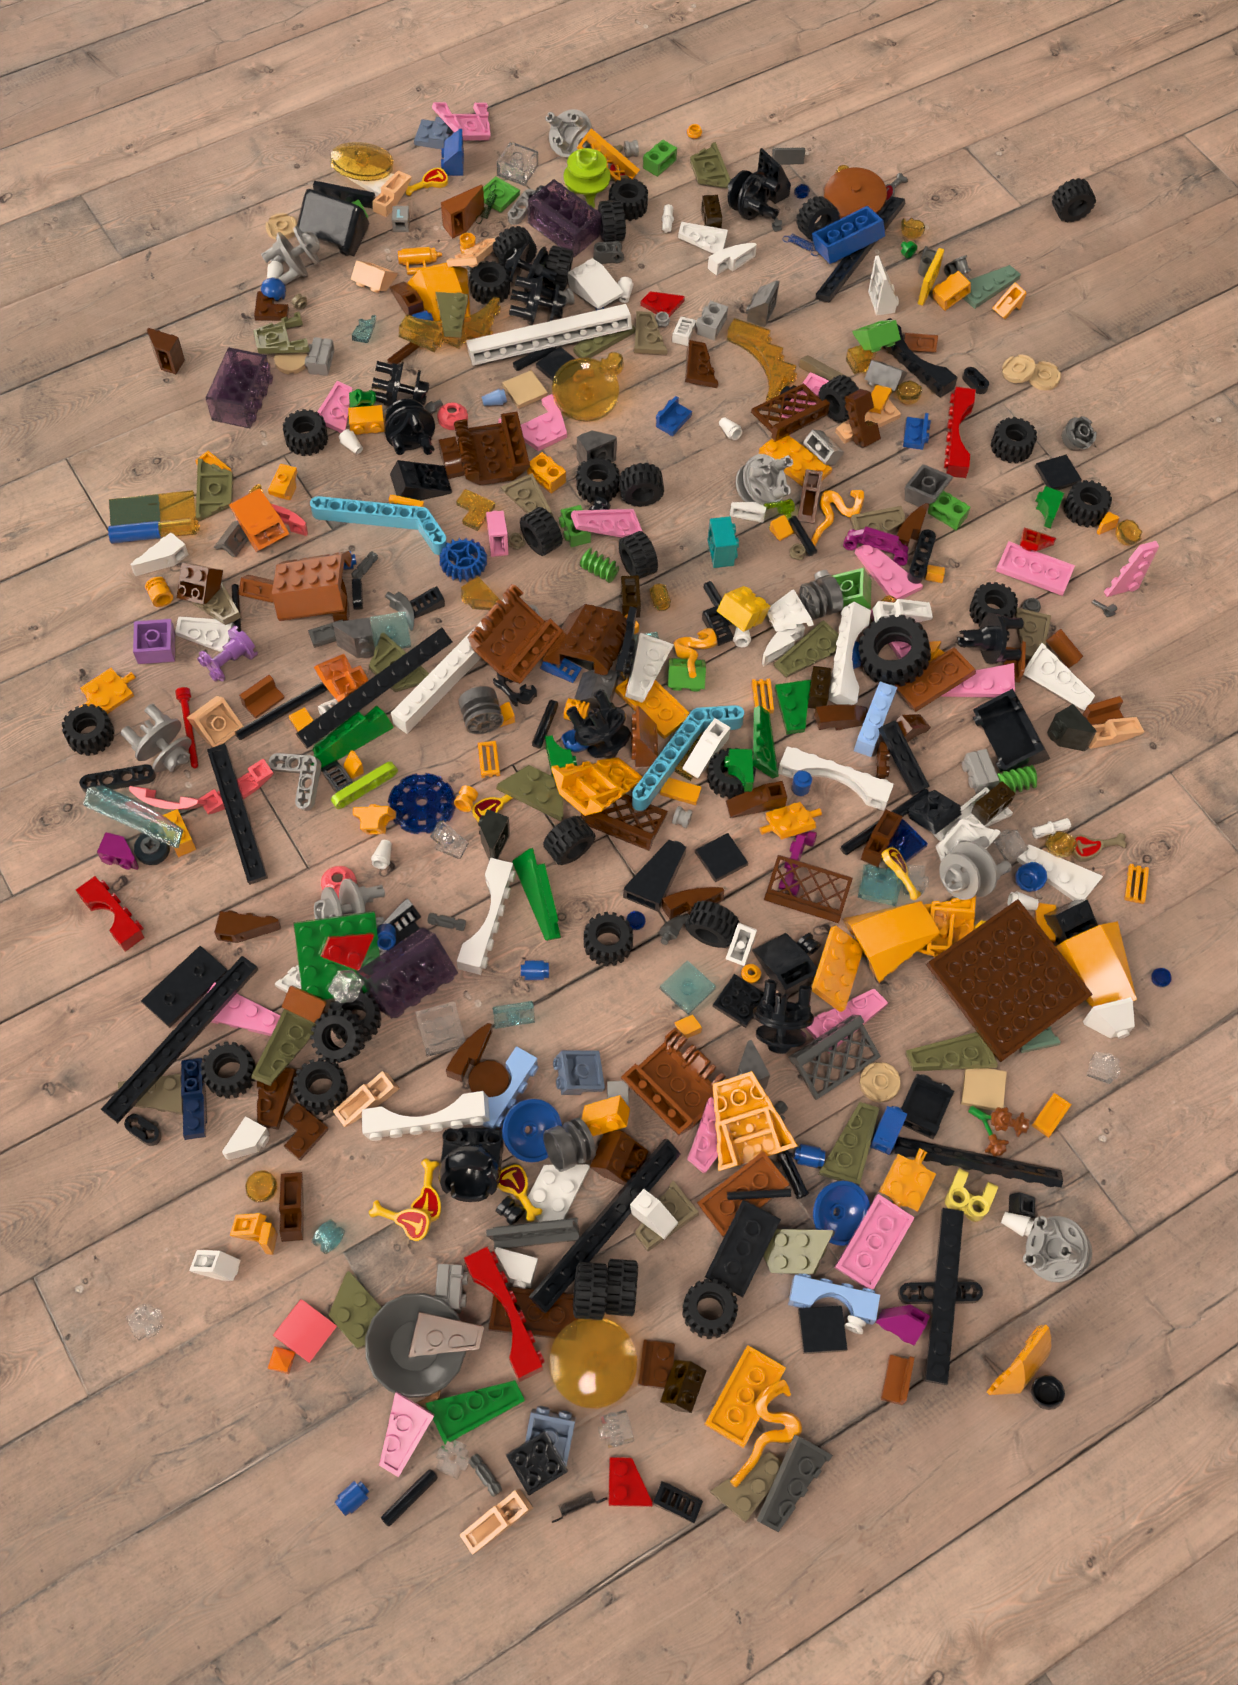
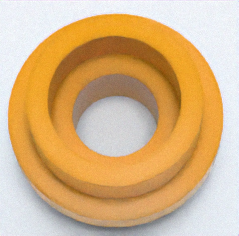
M691 124L687 129V135L693 139L699 138L702 135V129L698 124Z
M747 964L742 968L741 977L748 983H756L761 977V970L754 964ZM748 971H753L755 974L749 975Z

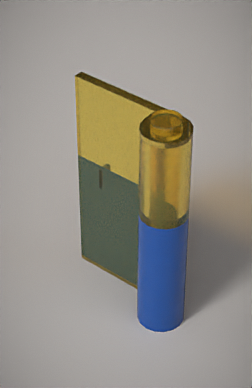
M193 490L109 499L110 526H108V535L111 544L159 539L166 537L169 533L174 534L176 537L196 535L197 531H200L199 520H196Z

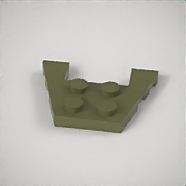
M300 312L294 313V317L289 319L287 317L281 318L282 322L275 325L269 323L253 330L259 354L310 352L306 338L290 342L288 339L287 328L303 325Z

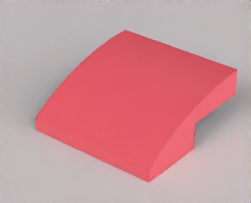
M300 1299L273 1336L306 1362L310 1363L337 1326Z

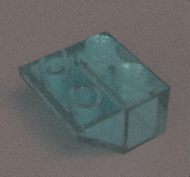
M864 864L858 889V898L896 906L901 888V879L891 868L883 869L871 864Z

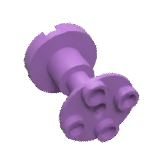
M233 626L228 630L231 640L222 647L223 651L213 659L206 652H199L200 656L197 660L203 667H207L210 671V677L215 682L218 680L223 682L225 680L220 667L230 659L235 661L241 655H244L252 660L258 655L257 651H253L255 645L244 631L238 632L236 630L237 626Z

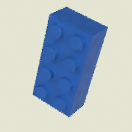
M866 206L812 233L814 248L829 264L837 262L839 259L885 237L883 219L870 207Z

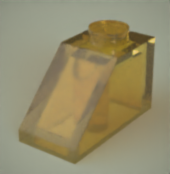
M861 345L849 348L846 362L854 374L865 372L868 370L871 360H874L877 351L864 350Z
M478 576L461 587V599L472 609L490 610L500 600Z

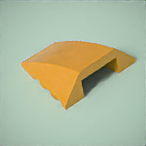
M446 262L419 269L407 282L408 285L417 291L423 301L424 310L432 314L433 321L439 329H443L435 292L468 294L464 323L471 322L467 269L461 266L448 267Z
M619 757L597 760V763L593 764L586 761L578 766H574L571 763L566 764L563 768H560L558 765L551 768L559 794L584 816L603 811L634 788L642 779L639 773Z
M976 896L968 900L954 898L951 901H933L931 904H924L938 927L940 935L917 952L936 957L972 932L975 923Z
M922 901L843 918L850 934L856 937L868 958L870 969L878 983L883 981L884 977L890 972L893 973L905 960H909L916 951L921 950L940 935L938 927Z
M1118 921L1098 925L1056 946L1093 995L1086 999V1002L1092 1008L1130 997L1133 1002L1137 1000Z
M753 1071L713 1084L719 1161L718 1171L748 1163L762 1151L767 1156H771L798 1146Z
M1046 1324L1035 1328L1025 1341L1026 1346L1016 1359L997 1377L987 1390L989 1395L1019 1394L1023 1391L1050 1354L1051 1334Z

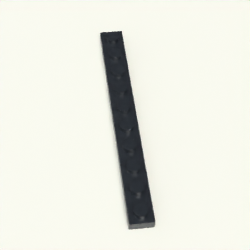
M891 196L877 215L883 219L885 230L906 204L904 198ZM876 242L845 256L817 291L816 299L831 302Z
M441 627L297 732V737L308 749L453 641Z
M241 956L101 1108V1111L118 1124L258 971V967L244 956Z
M664 1139L529 1296L543 1313L548 1312L575 1280L578 1263L590 1262L631 1214L630 1204L643 1189L649 1192L681 1155L668 1139Z

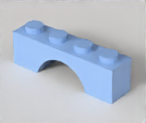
M879 682L854 748L855 752L872 757L880 735L878 728L884 724L897 687Z
M517 1046L506 1061V1070L511 1076L510 1086L503 1094L496 1097H488L490 1121L483 1124L488 1129L496 1130L497 1127H502L506 1113L517 1103V1096L519 1093L523 1094L526 1090L529 1077H534L538 1071L537 1058Z
M808 1274L794 1276L788 1305L799 1308H811L819 1299L835 1298L848 1308L851 1316L864 1320L866 1324L873 1325L875 1323L880 1295L875 1294L874 1290L867 1288L858 1290L854 1289L853 1285L846 1283L841 1285L832 1284L833 1281L821 1278L819 1281L811 1279V1276Z

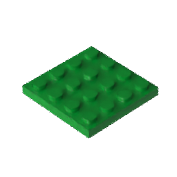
M374 911L293 922L301 990L322 1000L332 999L337 995L340 997L342 996L341 992L346 991V993H349L350 989H354L355 992L361 989L364 994L366 992L384 991ZM374 934L359 971L320 956L330 936Z

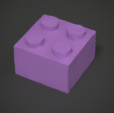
M171 619L134 621L133 653L138 664L175 662V629Z

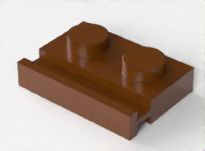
M644 1340L638 1386L665 1389L673 1367L674 1343Z

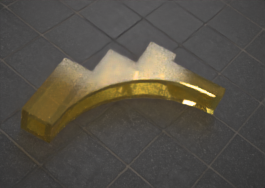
M494 296L480 311L465 317L461 338L444 336L442 321H429L407 314L399 325V337L434 353L438 347L442 346L443 342L460 349L462 344H466L468 339L471 340L493 334L492 324L495 315L498 316L501 310V306H499L500 299Z
M734 318L728 329L727 341L749 352L762 366L768 379L769 391L766 397V401L778 396L786 385L790 387L792 382L795 383L798 374L795 373L796 365L784 362L783 347L771 344V330Z

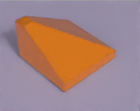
M274 1347L268 1369L289 1374L296 1353Z

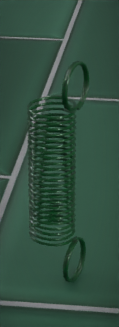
M493 194L488 207L486 205L481 217L484 215V218L488 219L498 195Z

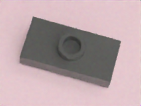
M333 623L308 630L314 648L336 641Z

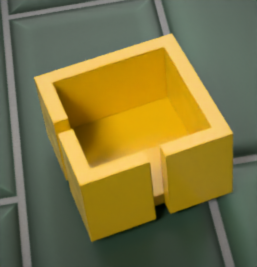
M742 586L725 593L717 612L744 632L761 624L771 606L766 603L765 599L755 597L756 594L750 588Z

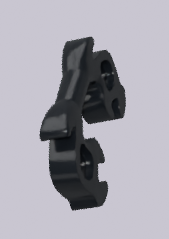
M498 673V680L493 678L494 686L501 689L516 707L518 702L528 705L537 697V689L534 685H531V690H529L526 684L519 688L520 692L516 693L506 685V681L509 683L514 681Z

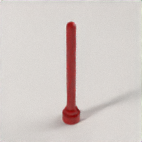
M180 687L175 690L176 699L181 703L186 736L191 739V745L188 750L191 767L195 769L199 764L193 727L187 719L190 716L188 702L191 698V692L187 687Z

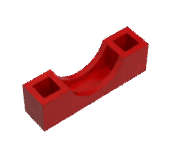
M94 876L75 890L91 911L104 909L114 913V923L109 931L115 941L126 952L145 938L141 932L144 928L137 920L133 921L130 918L132 914L126 906L122 908L119 905L121 901L116 894L113 893L111 895L108 892L110 888L104 880L99 881Z

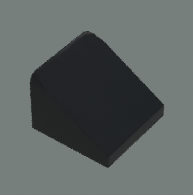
M1021 1192L1010 1194L1008 1213L1035 1218V1197Z

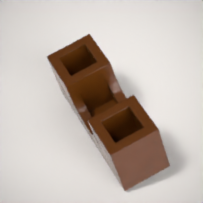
M859 389L844 397L846 402L845 408L848 411L849 424L853 433L852 438L855 444L867 447L880 440L878 423L869 420L865 421L866 413L874 408L871 392Z

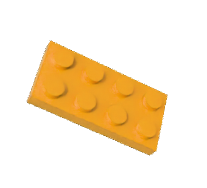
M789 435L776 442L770 439L759 448V454H766L774 459L790 456L789 459L792 458L793 465L785 468L784 473L802 487L806 469L822 471V480L832 473V468L829 465H825L817 456Z
M629 678L615 687V692L634 711H636V706H639L657 724V733L663 739L680 728L690 714L656 680H654L643 702L625 697Z
M836 925L830 929L812 984V992L836 1010L842 1012L846 1009L863 950L855 939Z
M747 1345L704 1425L744 1448L760 1418L755 1408L756 1399L767 1387L780 1380L786 1367Z

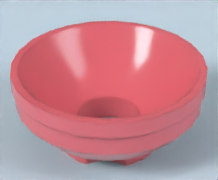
M447 403L438 410V423L445 429L455 430V421L463 419L468 421L467 410L461 404ZM449 408L457 409L454 413H449L447 410Z
M345 866L329 868L321 879L322 890L325 887H332L338 899L341 882H333L332 877L334 875L341 874L343 880L349 878L357 884L354 873Z

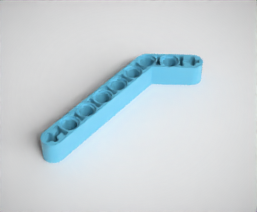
M316 496L310 501L312 515L315 519L414 529L420 532L434 554L440 555L442 547H446V535L430 511L425 507Z
M733 705L693 709L632 792L633 808L638 811L648 808L667 779L681 763L702 732L708 728L715 718L731 727L730 730L741 728L744 718L743 708Z

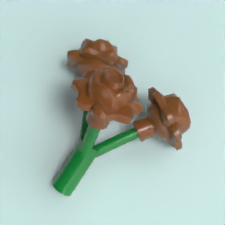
M971 1106L968 1112L983 1121L989 1134L988 1139L990 1143L985 1149V1153L992 1154L994 1157L1001 1156L1007 1151L1006 1145L1009 1144V1141L998 1139L996 1134H993L987 1122L988 1120H992L991 1125L995 1126L996 1131H1007L1009 1126L1014 1127L1017 1137L1021 1133H1027L1030 1120L1024 1117V1112H1021L1020 1116L1016 1117V1119H1012V1113L1008 1112L1009 1109L1007 1107H997L996 1112L988 1115L978 1108Z

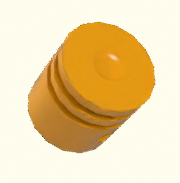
M163 577L151 578L145 584L147 593L154 606L164 607L172 602V592Z
M568 698L564 710V719L571 721L566 712L573 706L577 708L581 717L585 719L590 711L591 703L588 702L586 704V701L582 702L581 700Z

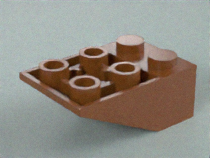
M482 184L441 202L443 228L452 239L466 233L476 221V217L478 219L479 215L482 214L481 211L484 207Z
M636 706V713H632L631 758L635 760V767H651L658 757L657 724L639 706Z

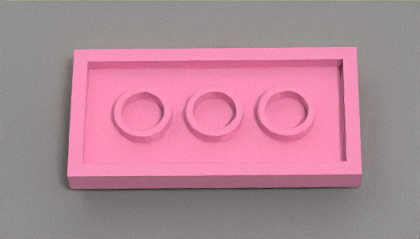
M1008 541L996 571L1063 596L1075 565L1034 550L1027 551L1022 546Z
M877 1194L834 1268L864 1288L873 1290L915 1217Z

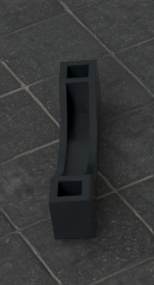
M897 324L901 340L896 341L893 346H883L887 352L892 354L899 363H902L938 397L941 398L954 390L958 377L947 367L931 364L914 354L905 343L901 327Z

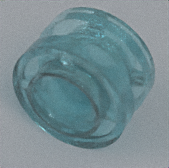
M332 1219L322 1224L312 1239V1244L316 1247L321 1245L320 1250L324 1254L334 1250L345 1234V1230L342 1227L336 1228L337 1223Z

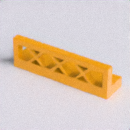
M592 128L577 146L578 150L583 149L582 145L587 141L591 145V149H596L605 156L607 168L608 163H613L616 171H611L610 169L609 171L610 177L615 181L621 180L620 174L622 173L633 179L640 171L638 167Z

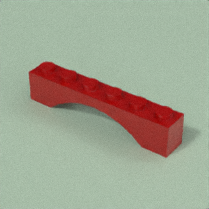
M955 387L954 393L950 395L949 403H952V406L949 407L948 416H951V419H948L947 429H950V432H947L946 442H949V444L945 448L947 458H945L943 468L946 469V474L953 477L966 479L969 471L970 453L961 441L959 426L972 413L976 389Z
M487 1246L464 1257L465 1265L473 1282L491 1292L508 1314L512 1327V1348L509 1361L518 1382L543 1371L542 1364L545 1363V1360L540 1350L535 1351L533 1343L536 1342L531 1330L526 1331L523 1325L526 1319L521 1310L517 1311L514 1305L517 1300L513 1291H508L505 1284L508 1283L504 1271L499 1272L496 1266L499 1261L495 1252H490Z

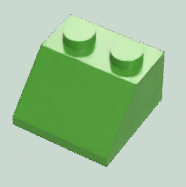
M881 320L852 331L864 350H871V352L881 350L880 347L893 346L896 341L901 340L896 320Z
M864 568L832 575L840 586L843 596V608L852 602H856L867 609L871 608L872 580Z
M669 658L668 687L676 691H680L682 688H690V691L695 692L705 689V660H696L695 669L697 675L695 678H690L687 666L688 659Z

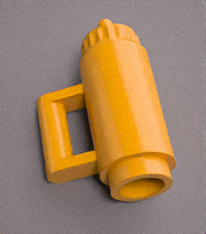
M431 247L404 248L398 251L399 264L406 265L407 275L416 274L419 269L425 268L426 264L436 262V259L442 256L441 252H437L435 248ZM423 264V267L409 268V265Z

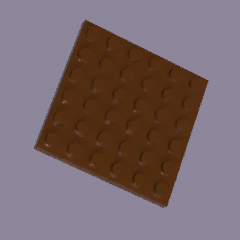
M1019 899L926 964L999 1062L1005 1060L1093 995Z

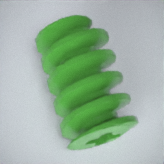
M589 548L582 556L580 567L611 583L619 571V566L615 567L616 561L614 560L610 564L609 557L604 561L603 554L597 557L598 551L591 554L592 548Z
M1030 765V767L1025 766L1023 769H1012L1009 772L1004 771L1002 774L997 773L1000 782L1003 781L1015 793L1016 788L1019 792H1022L1023 786L1025 790H1029L1030 784L1032 788L1037 787V773L1033 765Z

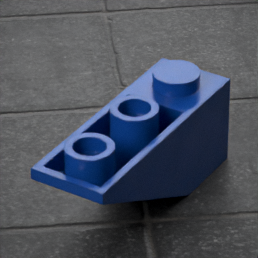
M887 1106L876 1128L870 1148L890 1155L907 1117V1113L903 1112L899 1107Z

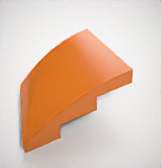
M345 654L314 667L323 684L338 702L369 681L361 665L353 669L351 668Z

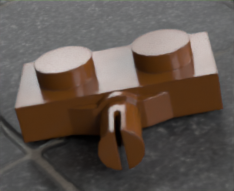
M879 742L877 749L876 778L879 779L889 777L890 766H887L890 751L887 750L885 742Z

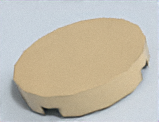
M285 213L275 214L266 222L267 234L276 240L277 233L281 232L287 239H290L295 235L293 228L297 226V221L293 216L290 217Z
M276 353L274 357L276 368L285 374L293 372L297 374L306 368L305 357L307 353Z
M1023 354L1018 355V357H1009L1002 366L1004 378L1012 383L1026 382L1036 372L1035 361Z
M1045 361L1035 364L1036 372L1028 380L1033 387L1045 391L1057 387L1061 380V372L1057 370L1058 367Z
M875 1062L866 1066L861 1073L859 1082L864 1095L870 1100L880 1103L893 1099L899 1092L901 1085L899 1073L893 1066L884 1062Z

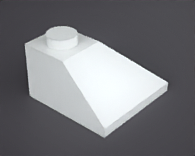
M1130 997L1094 1006L1083 1020V1023L1109 1038H1125L1130 1035L1131 1030L1135 1027L1133 1000Z

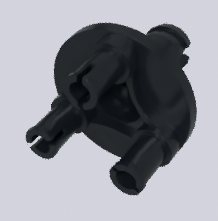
M989 613L984 617L980 629L959 631L964 637H957L958 645L963 648H980L983 659L989 664H997L1006 660L1019 661L1021 659V650L1006 649L1010 638L1007 636H1010L1008 629H1022L1024 621L1021 617L1008 618L998 613Z

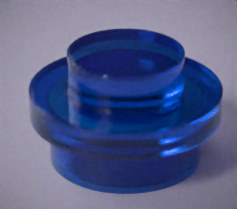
M800 184L794 189V194L799 199L806 198L810 192L809 186L805 184Z
M639 911L629 913L626 918L633 930H640L645 926V916Z
M1157 968L1151 974L1152 982L1158 987H1166L1172 980L1170 972L1165 968Z

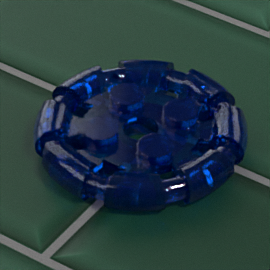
M415 773L404 777L398 785L392 788L388 797V803H390L389 807L396 811V819H393V822L396 825L399 824L402 830L412 834H419V832L430 834L443 828L444 824L452 819L456 809L454 805L456 796L448 782L445 783L443 778L431 773L423 775ZM405 788L410 789L407 793L403 791ZM424 799L427 803L420 806L417 804V801ZM441 800H446L447 803H441ZM438 813L442 815L439 819L437 818ZM406 814L408 816L407 820L403 818ZM419 821H426V825H419Z

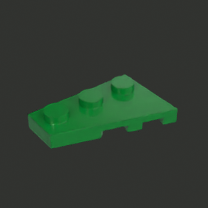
M811 679L775 685V692L786 735L805 732Z

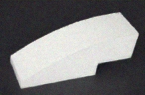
M757 244L735 245L709 256L708 269L716 276L727 268L733 272L755 257Z
M897 599L895 603L878 601L872 608L875 622H878L881 617L888 618L889 615L894 614L895 617L905 615L906 619L911 617L915 619V622L927 621L933 618L929 602Z
M797 624L798 628L778 631L774 635L763 654V667L782 657L794 646L795 641L803 637L805 630L803 624Z

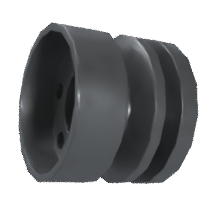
M829 575L818 579L817 583L811 581L800 586L801 602L812 620H816L819 617L822 618L826 613L831 615L843 609L842 592L833 576Z
M488 686L475 687L465 691L458 699L465 727L469 733L485 734L496 730L502 725L504 721L503 714L501 713L496 691Z
M574 1118L571 1122H565L563 1128L561 1126L550 1128L543 1134L548 1157L559 1172L575 1167L576 1162L581 1164L586 1160L594 1159L596 1155L592 1134L585 1122L580 1118Z

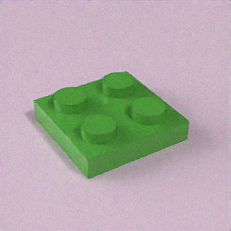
M496 176L483 187L484 203L490 191H494L493 194L498 195L492 208L500 213L520 196L518 188Z

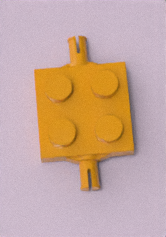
M109 668L80 688L87 698V702L84 704H87V706L94 704L95 707L99 706L102 710H105L107 714L134 697L127 684L136 679V677L130 672L122 678L112 668Z
M801 802L793 803L767 812L766 819L769 825L759 827L761 835L774 832L782 840L816 829V822L813 818L822 816V811L820 808L808 811Z
M919 1148L914 1160L897 1154L879 1192L887 1195L893 1201V1204L899 1208L900 1206H905L918 1212L936 1176V1173L926 1169L922 1164L927 1152Z

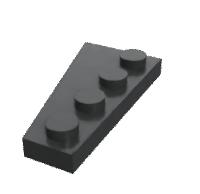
M794 1435L757 1521L779 1532L795 1510V1504L799 1498L805 1496L811 1481L814 1478L817 1479L822 1472L820 1470L826 1461L829 1462L833 1455L800 1436Z

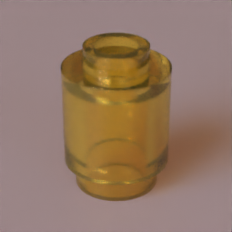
M660 583L653 585L649 592L654 607L658 611L667 610L670 607L671 599L666 585Z

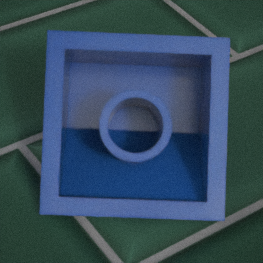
M458 129L446 139L444 148H441L442 158H444L441 159V169H444L447 176H463L464 147L462 129Z

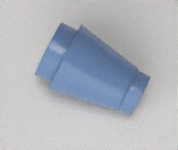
M499 388L482 396L484 406L504 405L503 403H507L504 389L500 390Z

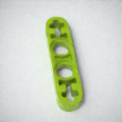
M391 761L386 762L334 794L331 802L336 809L344 808L393 778L398 772L397 767Z

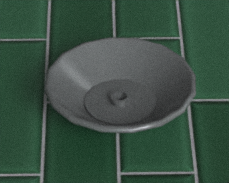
M426 1293L403 1294L387 1302L372 1318L365 1337L366 1360L374 1378L392 1393L398 1392L406 1398L428 1397L447 1387L460 1372L466 1355V1351L408 1357L419 1312L461 1321L457 1312L443 1299Z

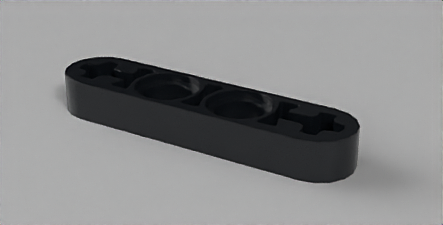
M923 530L918 539L907 575L908 580L914 584L921 583L924 578L936 539V534L932 530ZM920 548H925L928 552H922ZM916 560H920L924 564L920 565L916 562Z
M144 764L87 774L81 777L79 784L83 792L92 794L148 784L154 781L156 774L151 765ZM125 774L132 775V778L130 780H122ZM111 777L113 781L110 784H104V779Z
M934 1282L905 1283L900 1287L898 1297L904 1304H932L933 1299H928L924 1294V1290L928 1287L934 1289ZM957 1282L956 1304H973L982 1298L983 1289L977 1282ZM971 1287L978 1293L974 1298H972L971 1294H964L963 1298H961L962 1292L969 1291ZM907 1288H909L910 1292H917L918 1288H920L919 1294L912 1295L910 1299H908L907 1295H903Z

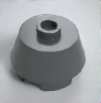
M1084 416L1070 419L1061 435L1064 445L1071 450L1089 448L1097 436V432H1094L1091 426L1092 421Z

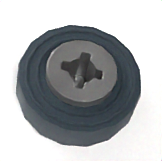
M156 831L141 834L134 844V853L137 859L146 865H157L163 862L170 852L167 838Z

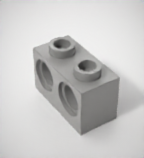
M710 300L708 306L704 307L701 318L698 317L697 335L715 341L727 320L728 306Z

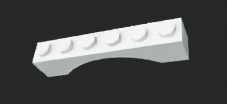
M856 602L845 606L841 612L842 618L836 642L837 649L834 656V668L831 674L832 680L828 699L837 705H853L857 703L859 685L853 670L852 653L858 635L864 628L869 626L871 610Z
M788 746L778 770V774L792 779L798 771H806L812 777H826L839 781L854 790L866 805L882 811L885 810L894 785L886 779L873 777L868 773L856 771L849 766H842L832 760H825L815 754H808L798 748Z
M490 858L485 873L486 884L491 895L489 914L479 931L462 944L457 959L459 970L481 975L482 969L487 967L489 958L486 956L488 951H492L494 945L493 934L498 932L500 925L498 919L499 916H503L505 910L503 903L505 899L509 898L511 889L509 884L514 882L516 871L513 870V863Z
M484 1091L462 1094L447 1108L437 1113L420 1117L398 1115L382 1106L362 1109V1132L371 1141L382 1140V1137L388 1136L399 1138L402 1137V1134L408 1133L419 1135L423 1131L428 1130L439 1132L443 1128L448 1127L459 1129L463 1125L468 1124L480 1126L484 1122L490 1121L488 1096Z

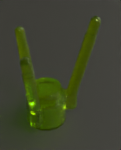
M792 499L765 503L763 505L767 509L777 507L778 512L785 515L786 518L791 517V513L795 511V504Z

